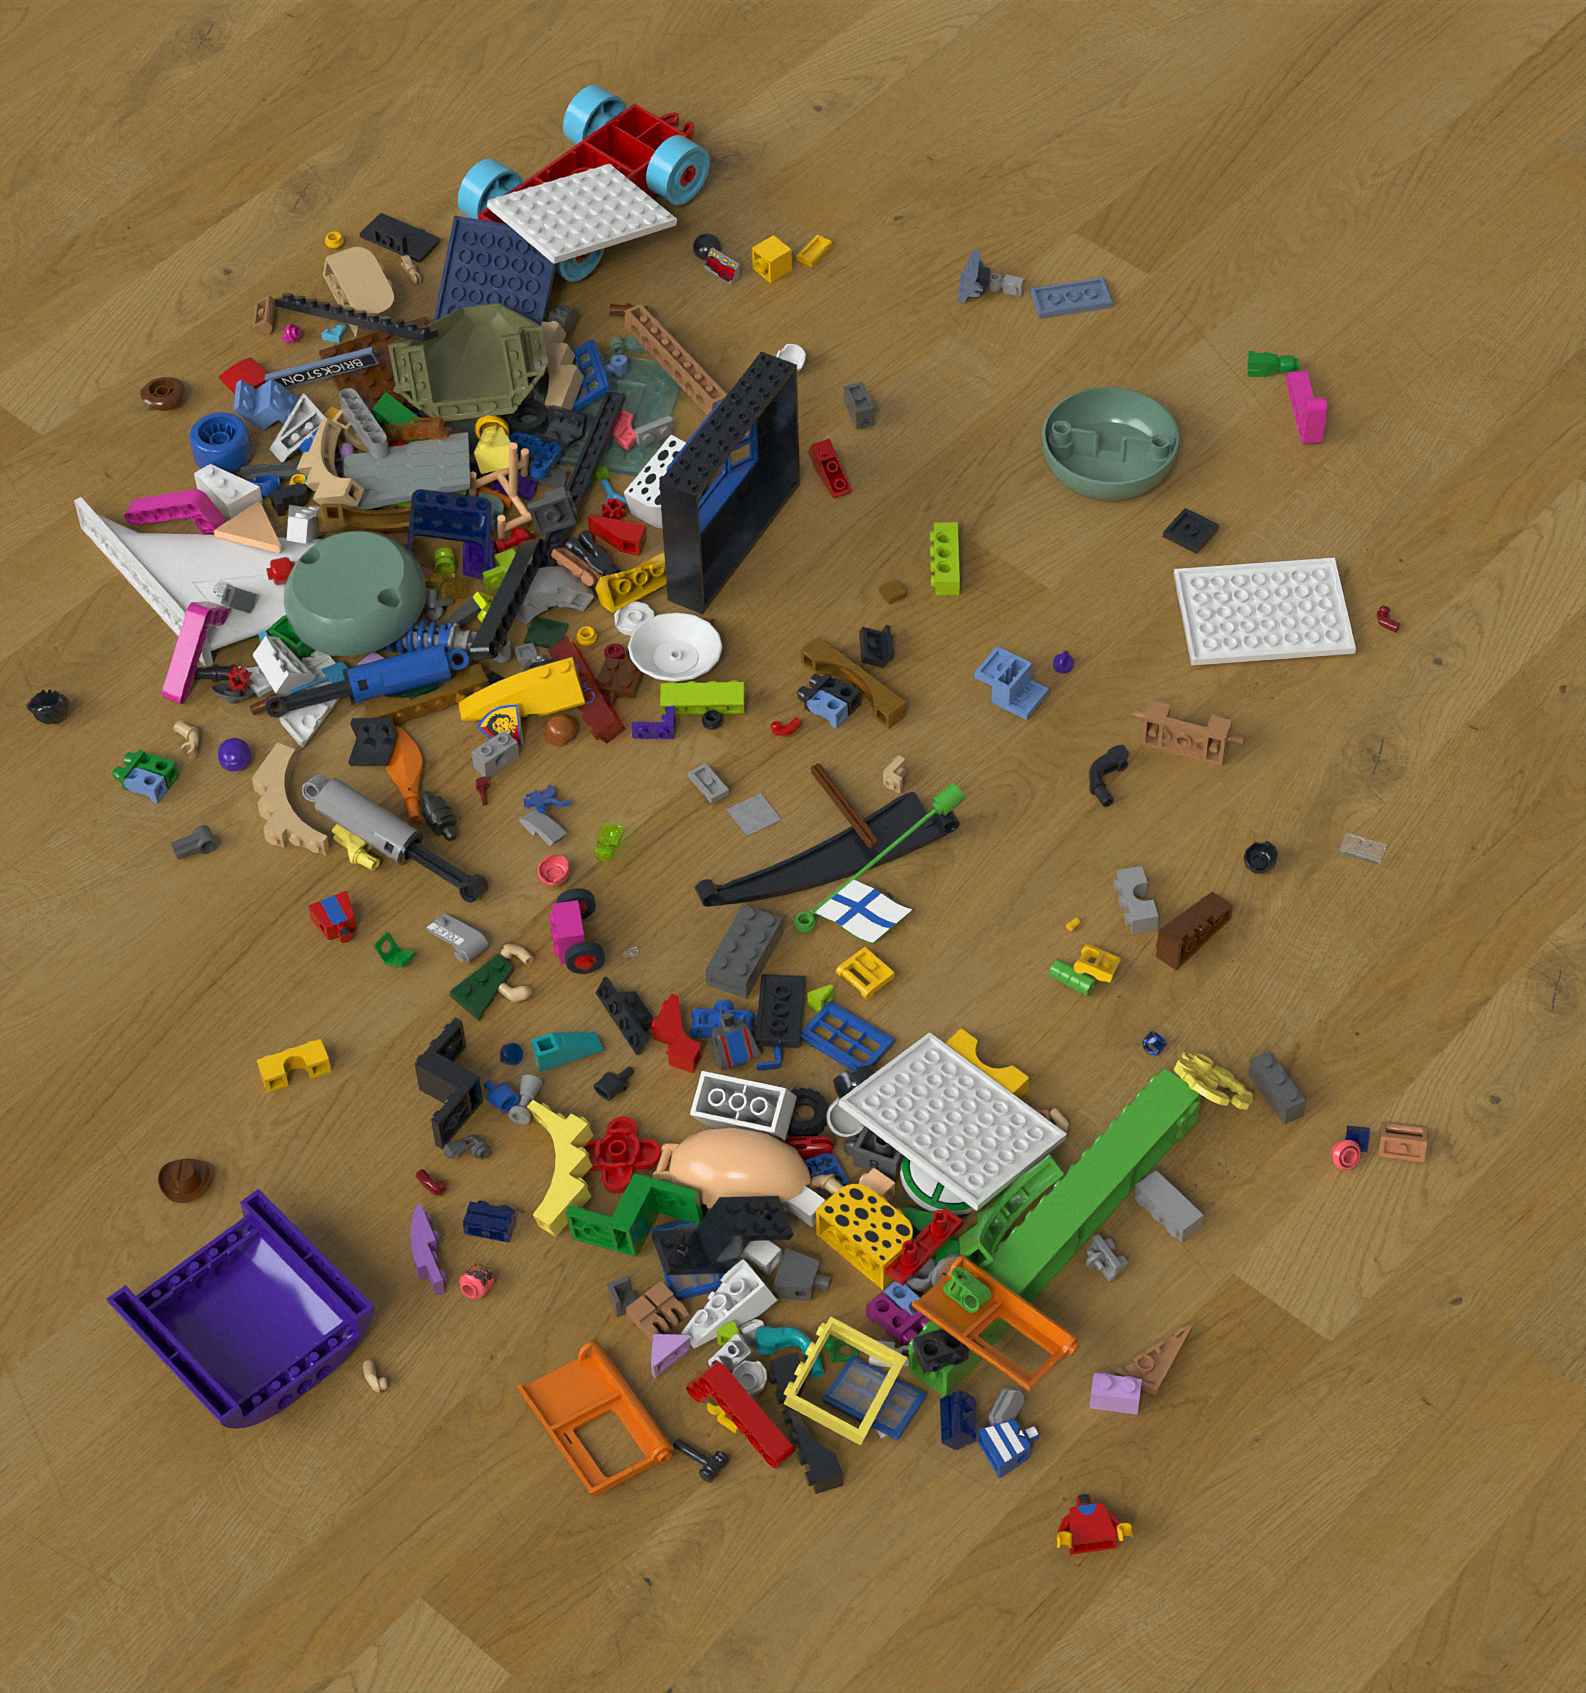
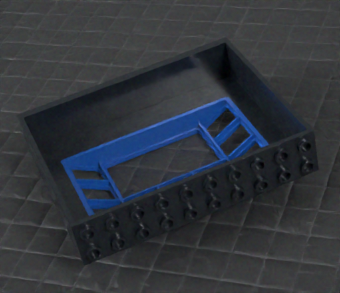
M760 352L727 396L716 404L668 465L666 474L659 481L668 601L704 614L800 486L797 364ZM749 444V457L731 464V452ZM722 465L721 474L698 502V495Z

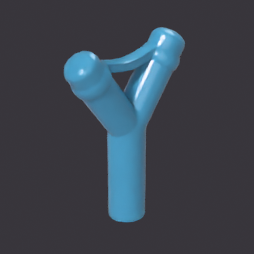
M608 479L601 480V485L607 494L605 504L608 499L618 498L621 503H625L628 506L626 498L614 492Z

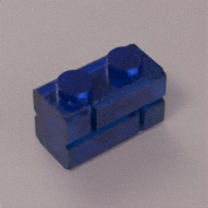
M470 1201L463 1220L464 1234L510 1243L517 1220L516 1212L507 1205H500L498 1207L490 1205L486 1201Z
M957 1390L951 1393V1395L940 1398L941 1442L954 1450H959L977 1441L976 1431L978 1424L975 1417L977 1403L973 1396L962 1390Z

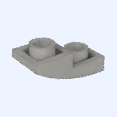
M535 809L519 819V822L532 836L538 833L550 847L562 840L567 834L555 821Z

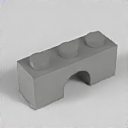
M1142 866L1117 870L1116 879H1113L1114 890L1119 892L1120 895L1118 897L1119 906L1125 911V924L1130 926L1132 934L1158 930L1159 916L1154 901L1137 899L1147 894L1148 882Z

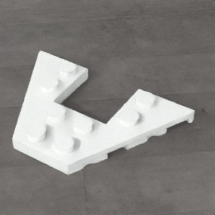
M320 655L315 658L305 657L301 661L315 676L312 682L326 677L321 669L335 664L329 655ZM259 666L246 668L249 672L253 673L250 676V679L253 681L250 688L258 697L273 690ZM327 680L317 685L311 686L306 690L331 684L332 682L330 680ZM340 698L290 711L279 717L280 723L303 748Z

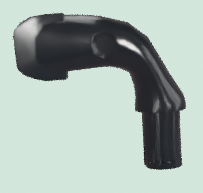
M1117 745L1109 749L1106 754L1096 759L1089 769L1090 793L1097 797L1103 807H1109L1114 802V798L1105 788L1106 785L1101 777L1116 770L1118 772L1124 771L1128 767L1126 759L1129 756V752L1124 745Z

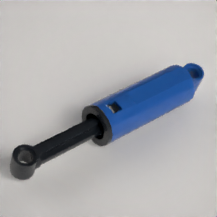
M438 644L343 669L342 672L345 680L285 696L275 695L269 697L266 702V711L271 717L279 718L290 711L347 696L350 697L351 705L353 706L379 696H391L448 681L452 678L451 670H459L466 667L469 661L468 655L461 648H453L445 652L444 646ZM456 653L463 655V661L460 664L452 662V657ZM274 701L282 704V709L278 712H274L270 708L271 703Z

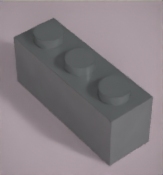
M1268 1051L1251 1059L1248 1075L1285 1125L1304 1116L1306 1100L1273 1054Z

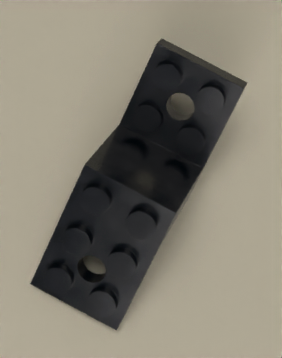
M456 1017L450 1024L445 1025L438 1038L432 1040L429 1048L423 1055H419L415 1061L419 1090L444 1103L443 1107L437 1110L431 1118L435 1146L442 1150L445 1144L451 1141L483 1103L479 1076L454 1063L466 1048L463 1022Z
M779 1196L719 1197L696 1230L655 1231L651 1237L666 1275L727 1273L750 1241L790 1240L794 1233Z

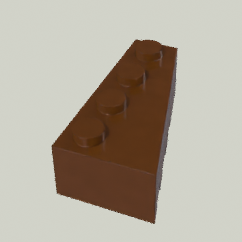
M1214 892L1201 898L1196 904L1158 930L1156 957L1177 971L1231 919L1233 905Z

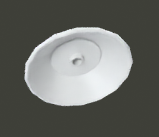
M678 612L660 614L642 622L632 633L628 644L630 658L641 672L655 679L672 682L691 680L709 672L719 661L723 648L720 634L709 622L695 615Z

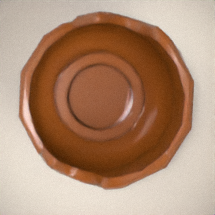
M556 715L548 720L544 735L546 740L552 745L564 746L566 741L574 740L578 728L576 722L570 716Z

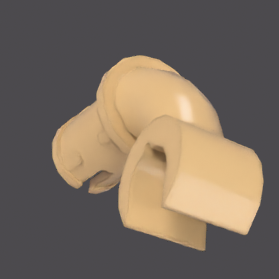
M179 720L174 725V730L188 741L181 746V751L184 756L188 755L189 759L192 760L198 755L199 729Z
M825 1174L811 1178L809 1189L817 1193L818 1187H821L833 1195L844 1186L835 1179L834 1174Z

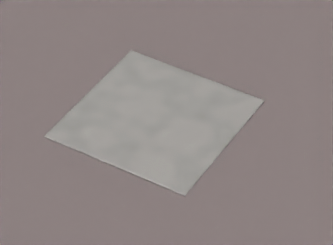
M762 793L726 809L746 836L782 820Z

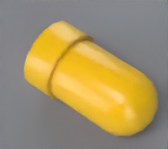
M1074 918L1066 924V928L1069 931H1073L1080 925L1081 920Z

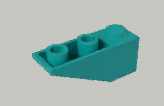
M552 1032L531 1039L533 1056L540 1072L604 1051L596 1032Z

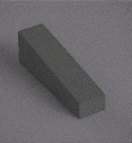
M472 597L444 623L447 626L448 623H458L460 629L477 619L481 608Z

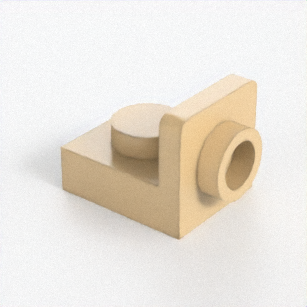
M898 755L883 771V784L888 789L894 790L899 794L903 791L902 778L906 774L905 759Z

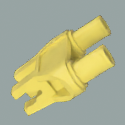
M338 824L332 829V833L336 834L333 837L334 841L348 849L350 863L354 865L361 864L371 871H375V867L378 868L380 859L368 854L373 848L371 845Z

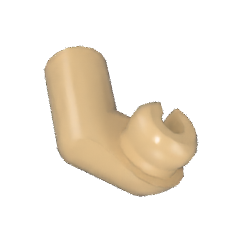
M371 1360L365 1361L363 1363L364 1377L373 1391L380 1392V1390H386L388 1388L386 1378L381 1377L377 1379L374 1362Z

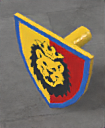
M518 704L499 706L491 710L482 718L477 726L490 739L505 730L517 741L518 746H523L522 720Z

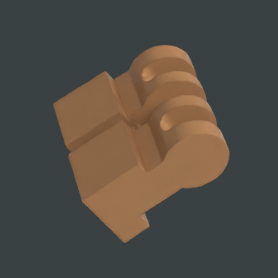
M662 1281L645 1293V1297L643 1295L626 1307L627 1320L633 1325H637L650 1341H653V1334H659L658 1331L662 1334L670 1332L668 1325L675 1328L679 1324L677 1318L684 1321L689 1317L684 1305L674 1297V1294Z

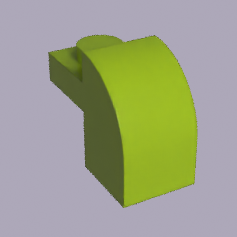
M513 548L494 555L496 568L482 573L484 587L487 591L500 587L516 554Z

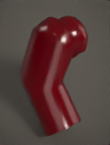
M420 1169L417 1171L416 1178L433 1195L439 1196L446 1191L447 1188L443 1181L439 1180L435 1183L426 1170Z

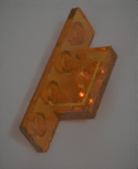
M442 417L413 418L410 423L384 424L382 427L387 437L392 441L448 439L450 436L443 426L445 421Z

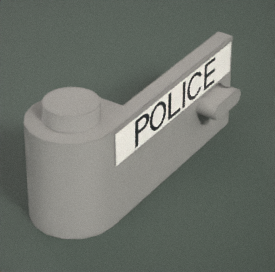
M446 913L435 918V921L426 927L427 932L453 945L455 949L454 954L460 962L469 963L489 946L486 938L479 931Z

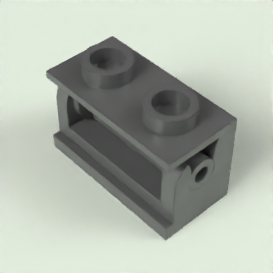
M863 382L844 386V404L856 429L875 425L873 420L875 407Z

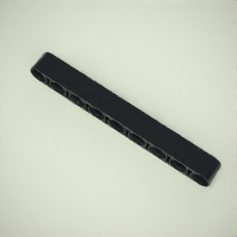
M543 539L521 542L471 644L470 651L475 661L497 657L546 555V544Z

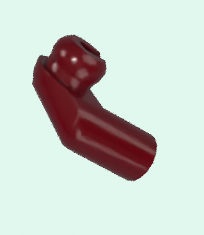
M1381 606L1376 614L1379 624L1396 633L1400 623L1390 619L1389 607Z

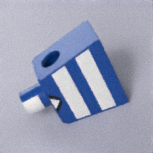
M1015 1420L978 1429L977 1437L978 1444L998 1478L1003 1477L1031 1457L1030 1443L1039 1440V1435L1034 1426L1022 1431Z

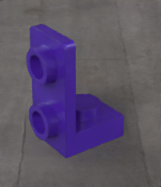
M666 706V715H662V722H632V738L674 739L675 706Z

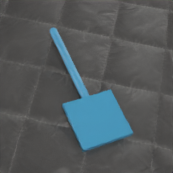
M342 661L325 667L321 671L326 677L292 689L290 694L330 680L332 683L345 680L342 670L348 667Z

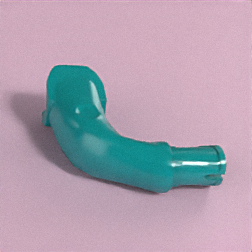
M771 1326L760 1327L755 1331V1346L759 1355L767 1356L775 1353L778 1349L799 1347L802 1350L803 1358L805 1360L808 1359L809 1356L805 1353L813 1341L803 1331L795 1327L771 1328ZM822 1352L819 1353L810 1370L812 1378L824 1375L820 1358Z

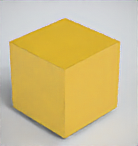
M774 235L752 247L753 269L770 283L792 271V249Z

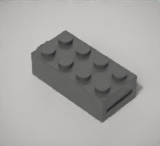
M742 905L706 968L707 985L747 999L783 935V919L774 916L768 910L762 908L754 909Z

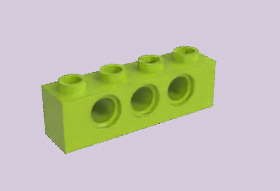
M935 522L934 531H930V543H934V545H930V558H934V560H930V570L935 573V575H931V587H935V596L959 595L958 522Z

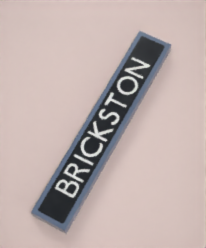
M370 347L265 374V381L273 379L283 385L284 388L377 365L380 364V361L374 349Z

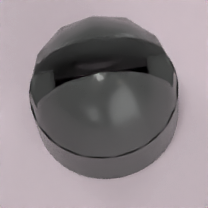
M849 1136L845 1139L843 1149L847 1155L853 1156V1148L859 1139L858 1137Z

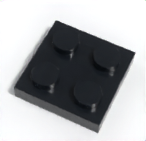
M1184 508L1163 531V537L1197 554L1218 531L1219 524Z

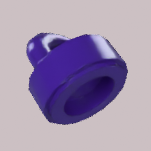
M1067 650L1054 657L1053 668L1056 672L1064 674L1073 669L1074 660Z

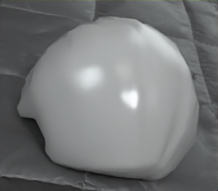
M931 1258L906 1283L912 1291L921 1292L931 1287V1277L935 1268L934 1259Z

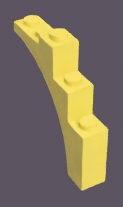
M532 1100L527 1108L531 1112L533 1119L545 1127L552 1136L556 1154L555 1171L551 1186L533 1216L540 1228L556 1237L568 1224L566 1211L569 1205L577 1208L583 1207L591 1198L587 1189L588 1184L582 1177L589 1171L592 1164L588 1158L590 1156L583 1147L594 1135L590 1129L591 1124L584 1117L578 1118L570 1114L566 1118L560 1113H553L546 1104L542 1103L540 1105Z

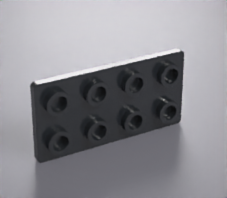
M380 213L359 233L361 238L402 256L409 255L410 259L416 262H420L440 242L439 237L383 213Z

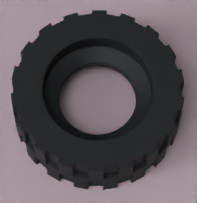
M526 398L514 413L505 414V420L511 434L519 432L533 436L535 431L547 425L548 410L544 404L535 399ZM525 415H533L537 418L531 423H520L517 421L519 417Z
M810 1088L793 1089L791 1093L797 1097L794 1108L801 1105L810 1106L815 1114L811 1120L804 1122L797 1121L792 1116L787 1133L791 1137L817 1136L827 1126L826 1114L828 1104L824 1096Z

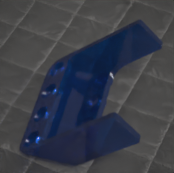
M424 489L414 491L410 505L406 548L411 552L412 539L417 536L477 544L482 549L481 576H483L482 573L486 571L488 565L491 502L483 497Z

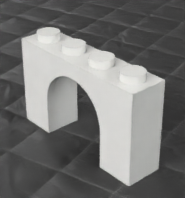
M804 1186L800 1191V1195L783 1202L782 1206L784 1211L794 1214L813 1227L816 1224V1209L826 1200ZM769 1240L750 1241L739 1257L766 1276H769L781 1263L782 1252L779 1247Z

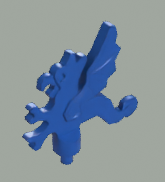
M551 785L543 792V796H541L542 790H535L526 794V798L523 799L524 807L530 809V807L536 806L538 812L542 814L546 812V805L552 804L564 807L572 804L571 800L560 802L553 798L556 796V789Z

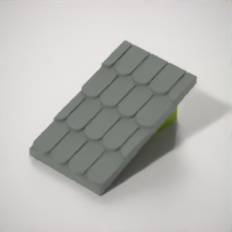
M468 432L437 436V439L410 442L408 445L389 447V455L382 459L374 458L370 452L348 455L343 461V478H351L364 488L358 506H353V508L367 510L386 505L409 507L416 504H437V501L440 500L457 502L458 512H463L466 489L470 487Z

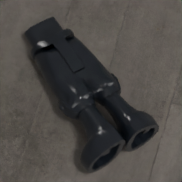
M590 530L582 531L578 539L572 537L564 546V548H567L576 556L578 555L583 561L593 567L602 577L621 572L607 554V550L602 546L596 545L595 534Z

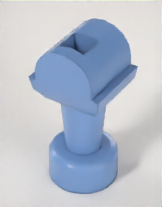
M624 355L612 356L611 363L604 366L606 374L614 372L618 376L625 375L628 372L627 357Z

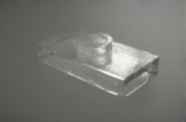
M1345 833L1339 853L1381 865L1387 845Z

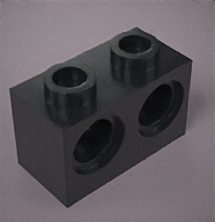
M944 1329L913 1338V1351L923 1374L937 1372L943 1367L952 1364L959 1365L969 1359V1348ZM954 1345L957 1348H950L949 1346ZM927 1353H934L935 1355L930 1356Z

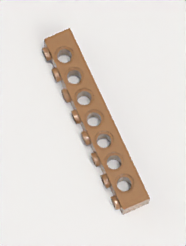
M642 304L625 311L626 330L708 415L727 394Z

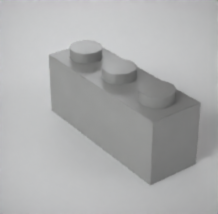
M1157 1170L1136 1184L1134 1198L1138 1205L1145 1207L1155 1221L1162 1223L1167 1228L1168 1233L1172 1237H1176L1180 1242H1184L1202 1228L1204 1215Z

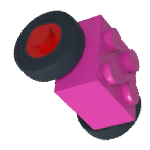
M582 888L569 889L561 893L556 903L552 904L553 913H549L555 957L559 956L561 965L566 964L571 972L577 974L592 973L600 969L605 961L603 948L595 942H585L581 919L587 918L595 911L596 903L594 895L589 890Z

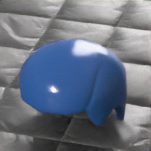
M272 474L261 477L255 476L254 481L250 479L251 483L260 487L262 498L270 497L269 492L280 489L282 484L280 478Z

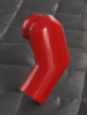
M794 718L787 725H781L780 721H774L771 723L770 728L772 729L771 732L776 736H789L802 726V723L798 718Z

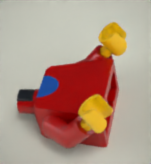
M1082 1494L1076 1497L1077 1506L1069 1508V1515L1062 1519L1057 1531V1548H1060V1545L1063 1544L1068 1545L1070 1555L1116 1549L1117 1535L1119 1541H1123V1536L1133 1538L1132 1526L1130 1523H1123L1112 1511L1106 1510L1103 1503L1092 1504L1089 1494Z

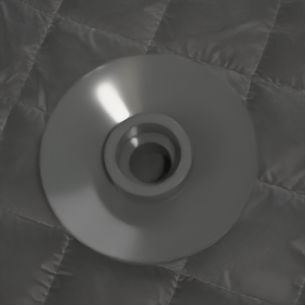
M227 683L216 684L212 687L214 694L225 698V701L231 704L238 703V700L250 698L254 693L249 687L245 691H242L241 688L234 691V687Z

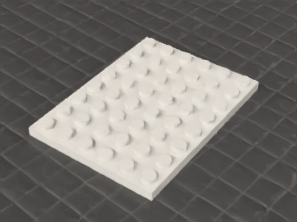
M611 164L575 173L571 176L559 178L534 187H528L527 189L498 196L487 201V207L553 264L670 228L677 224V218Z
M1335 558L1174 569V580L1191 666L1355 654L1356 646Z
M930 1032L839 1100V1106L976 1211L1065 1141L1067 1135Z

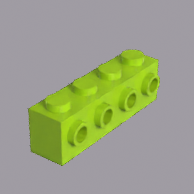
M734 680L729 682L709 681L708 683H698L695 681L687 683H662L660 695L661 713L666 715V706H675V715H704L709 710H716L720 714H745L744 682Z

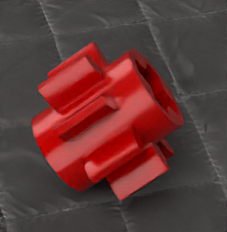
M618 498L608 499L606 504H602L603 517L619 520L621 517H626L625 503H621Z
M235 665L233 671L227 673V676L230 677L227 684H231L234 687V691L240 688L242 691H245L247 685L250 686L253 683L250 679L253 673L249 672L246 666L238 668Z

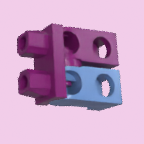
M896 1281L884 1290V1294L881 1292L866 1305V1317L872 1323L875 1321L899 1345L903 1343L909 1345L910 1341L919 1335L917 1331L920 1328L923 1329L930 1321V1319L912 1307V1302L914 1300L918 1301L920 1298L906 1284L902 1286Z

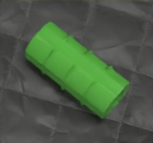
M1057 959L1049 971V976L1067 985V987H1071L1077 992L1089 996L1096 986L1097 979L1088 973L1078 974L1074 971V966L1061 959Z

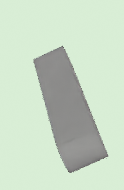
M352 388L341 390L339 397L342 412L371 455L376 459L387 457L389 455V447L386 434L356 390Z

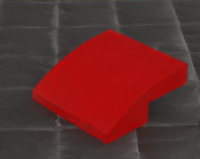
M249 357L227 369L218 378L235 394L236 383L241 379L254 389H258L266 383L265 374L268 373L252 357Z

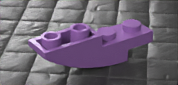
M421 1204L416 1205L411 1223L412 1253L419 1280L429 1277L437 1296L445 1293L443 1283L447 1282L443 1269L438 1270L437 1264H439L436 1255L438 1253L437 1243L440 1242L436 1229L432 1230L430 1227L432 1220L429 1212H424Z

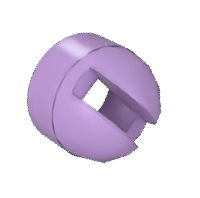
M350 443L339 445V456L345 458L348 455L354 454L353 445Z

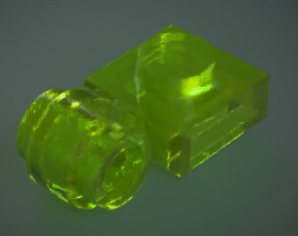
M603 822L597 836L594 857L605 862L607 860L611 861L614 848H618L624 834V827Z

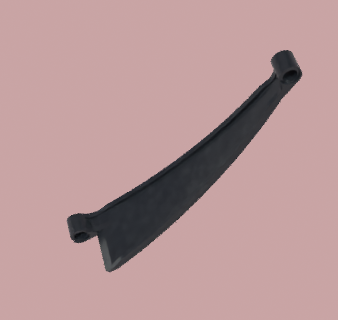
M906 793L863 819L878 838L879 845L873 849L866 845L851 826L828 840L763 870L732 880L724 885H717L712 880L705 879L700 881L694 888L703 906L712 907L778 897L835 882L858 873L925 817L927 813L916 793ZM953 810L946 816L935 813L868 870L907 855L957 830L960 822Z

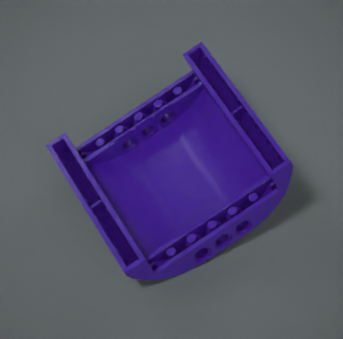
M259 1189L240 1202L244 1218L135 1296L125 1285L106 1299L108 1304L218 1422L227 1428L233 1429L246 1428L266 1421L284 1410L330 1375L346 1360L362 1340L375 1312V1306Z

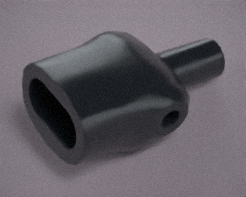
M628 1066L620 1074L612 1071L605 1073L594 1084V1090L599 1096L610 1101L618 1094L627 1090L628 1082L626 1079L634 1074L633 1069Z

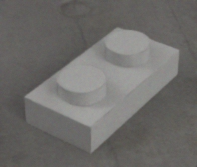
M670 415L635 429L636 444L639 448L674 434L673 419Z
M706 763L688 772V778L711 804L729 795V789Z

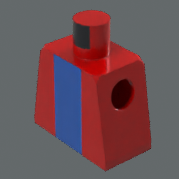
M347 890L308 905L311 920L327 940L339 937L342 943H347L353 938L351 932L355 931L357 927Z

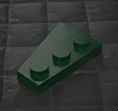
M497 954L450 990V997L480 1021L483 1017V1012L493 1003V998L497 994L499 986L502 983H506L514 972V966L503 956Z

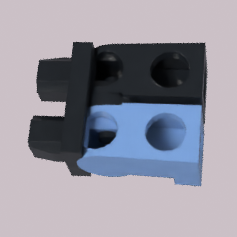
M828 673L823 677L814 674L809 680L811 688L801 686L797 691L798 699L804 702L805 710L829 720L830 725L836 729L848 718V715L850 716L861 705L860 690L836 678H832V675Z

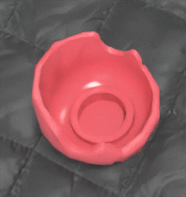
M551 854L542 860L538 866L539 879L543 884L550 887L564 884L570 876V865L564 855L555 856Z

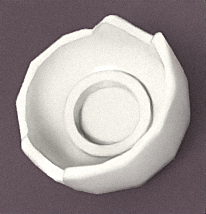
M786 344L781 351H778L776 357L797 364L798 373L804 367L806 353L797 344Z
M745 1360L740 1365H737L732 1372V1375L751 1397L763 1392L767 1384V1371L759 1361Z

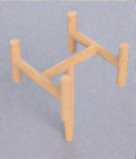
M516 443L509 445V468L497 470L477 480L476 473L470 472L469 499H476V488L498 480L522 515L506 523L504 515L497 517V539L500 538L503 541L505 540L506 531L532 520L530 512L517 495L518 470L521 469V476L527 477L529 474V450L526 448L522 449L521 460L518 461V445ZM508 474H509V482H508V480H507L506 477H505V476L508 475Z

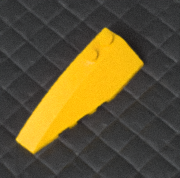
M567 658L521 672L470 695L459 702L462 721L482 720L491 710L509 704H518L520 717H528V714L544 716L586 704L579 671L573 658Z

